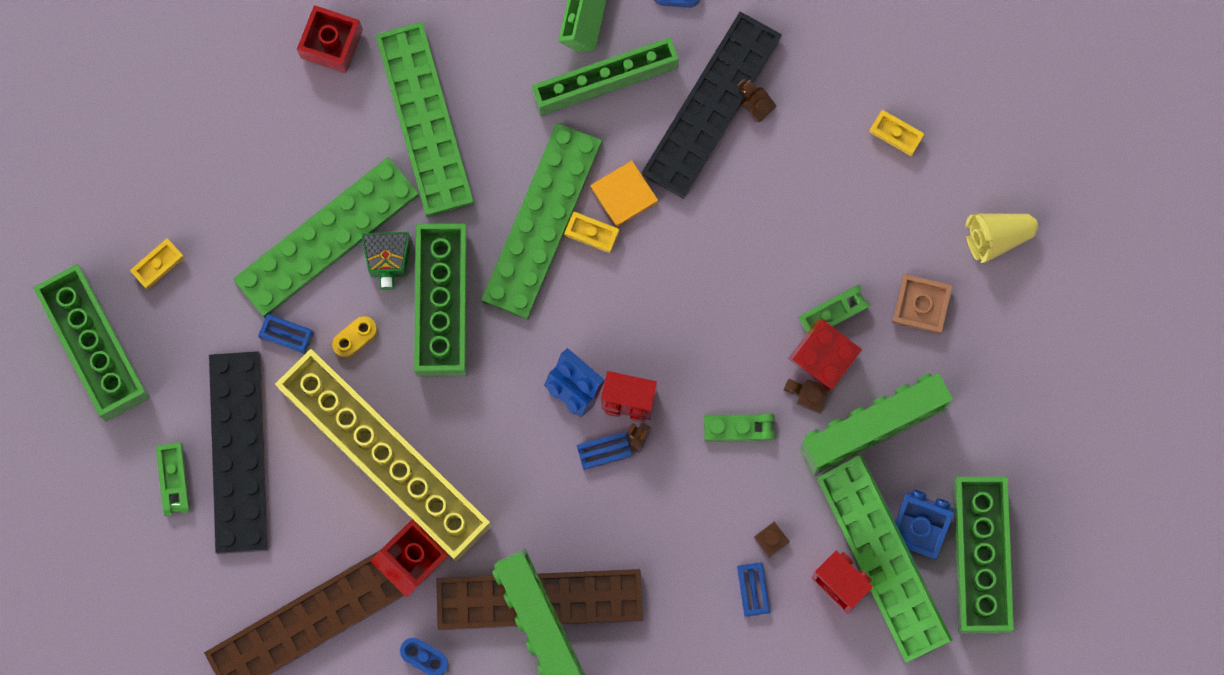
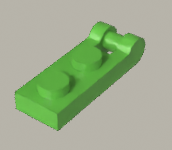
M858 284L798 316L806 334L817 319H823L833 327L870 307L868 300H864L861 294L862 289ZM850 297L853 298L856 304L852 308H850L846 300Z
M704 415V442L775 440V432L772 431V423H775V415ZM755 424H762V432H755Z
M179 442L156 446L164 516L173 515V512L180 511L182 514L190 513L191 506L188 496L183 444ZM179 495L180 501L172 503L171 496Z

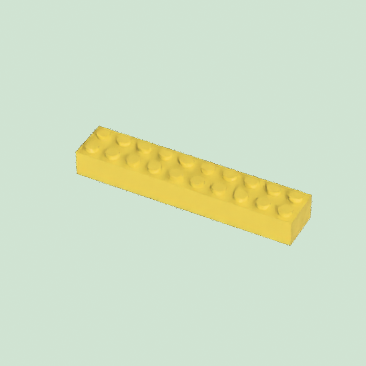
M312 349L275 383L277 388L440 545L456 563L492 527L491 523Z

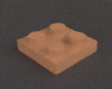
M903 274L892 323L941 335L953 285Z

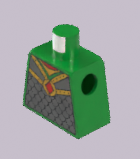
M409 232L362 233V242L370 276L373 278L380 277L381 290L395 289V277H403L407 271L411 246Z

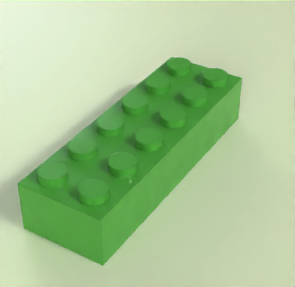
M416 224L414 372L417 377L467 376L468 230L466 224Z
M78 264L33 287L94 407L103 420L107 422L151 398L85 271Z
M928 373L917 379L918 382L911 387L908 384L901 386L895 390L893 396L889 398L886 395L879 397L872 402L873 405L869 408H857L850 413V417L842 421L841 418H838L828 423V428L819 432L816 429L806 434L800 451L812 474L815 476L947 410L953 398L940 374L937 373L932 376L931 373Z
M956 477L953 481L958 634H1010L1014 631L1008 477Z
M526 548L498 560L494 564L495 568L492 573L498 585L503 584L506 590L503 596L508 607H514L517 613L514 619L520 632L525 631L528 636L526 645L532 656L537 655L539 660L537 668L540 675H585Z

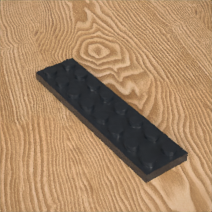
M741 11L738 13L641 172L643 177L682 199L686 197L745 99V95L739 90L737 85L743 79L747 82L755 83L781 40V33Z
M260 352L209 355L215 553L268 551Z

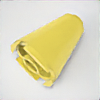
M971 214L967 217L965 229L970 228V235L966 236L967 243L973 257L976 260L981 259L980 263H985L1034 238L1038 231V223L1030 214Z

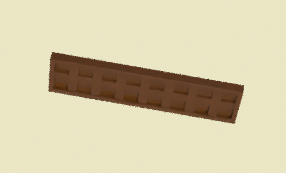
M376 552L207 650L204 654L216 675H270L404 597V595L370 562L378 553Z
M640 569L538 574L562 625L643 621ZM494 576L436 578L438 630L518 627L514 619L517 613L514 607H508L503 596L506 590L503 584L498 585Z

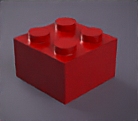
M314 5L297 47L300 58L347 73L363 31L361 22L358 19Z
M817 319L788 359L823 386L833 390L863 349L823 319Z
M607 371L601 396V409L606 410L605 414L620 417V414L629 415L631 420L637 422H644L645 419L651 420L657 393V381Z
M412 519L370 562L407 598L449 554Z
M836 550L813 573L811 578L848 614L873 588L870 584L872 579L863 570L858 572L852 566L853 560L845 552L840 554Z

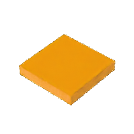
M632 160L590 185L591 190L616 228L658 203V199Z

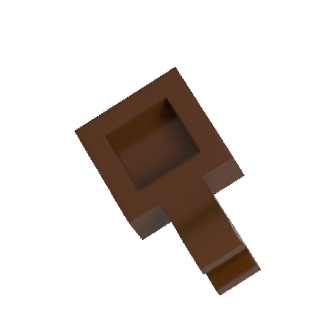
M745 79L737 85L747 98L742 103L756 122H761L777 107L764 88L758 87L756 89L751 81L747 82Z
M788 379L783 391L798 396L797 405L820 414L830 389L809 380L802 386L800 383Z
M641 423L638 428L636 424H631L627 433L630 435L628 440L631 441L630 447L632 450L638 453L641 452L651 432L650 426Z

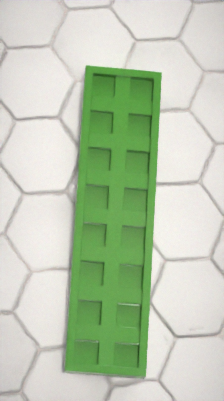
M419 22L376 34L426 217L473 205V198L423 23Z
M556 123L481 299L483 303L528 320L602 145V140Z
M387 157L234 277L233 280L265 318L267 314H271L362 242V233H373L419 197V193Z
M859 455L817 477L860 569L872 579L870 583L873 586L871 592L905 663L953 641L863 455Z

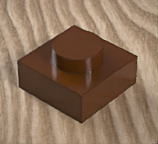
M775 521L754 536V539L769 558L790 543Z

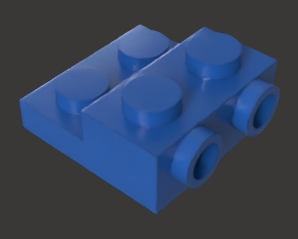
M566 348L560 354L556 367L549 372L544 386L552 397L559 398L565 403L571 413L583 417L594 407L605 379L570 349Z
M913 489L911 493L906 491L895 523L909 550L937 559L954 515V508H951V503L944 499L937 498L936 502L927 499V494L916 489Z

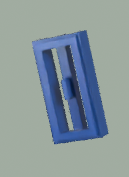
M267 314L258 337L305 355L314 331ZM271 321L306 334L305 338L270 326L269 323ZM266 330L302 343V345L298 346L296 344L265 334Z
M625 432L577 445L583 470L632 457ZM622 439V443L604 447L587 453L583 452V450L593 448L596 446H600ZM622 448L625 449V452L588 463L586 462L587 458H591Z
M763 562L737 566L744 617L770 614ZM753 569H758L763 609H759ZM744 570H748L754 610H749Z

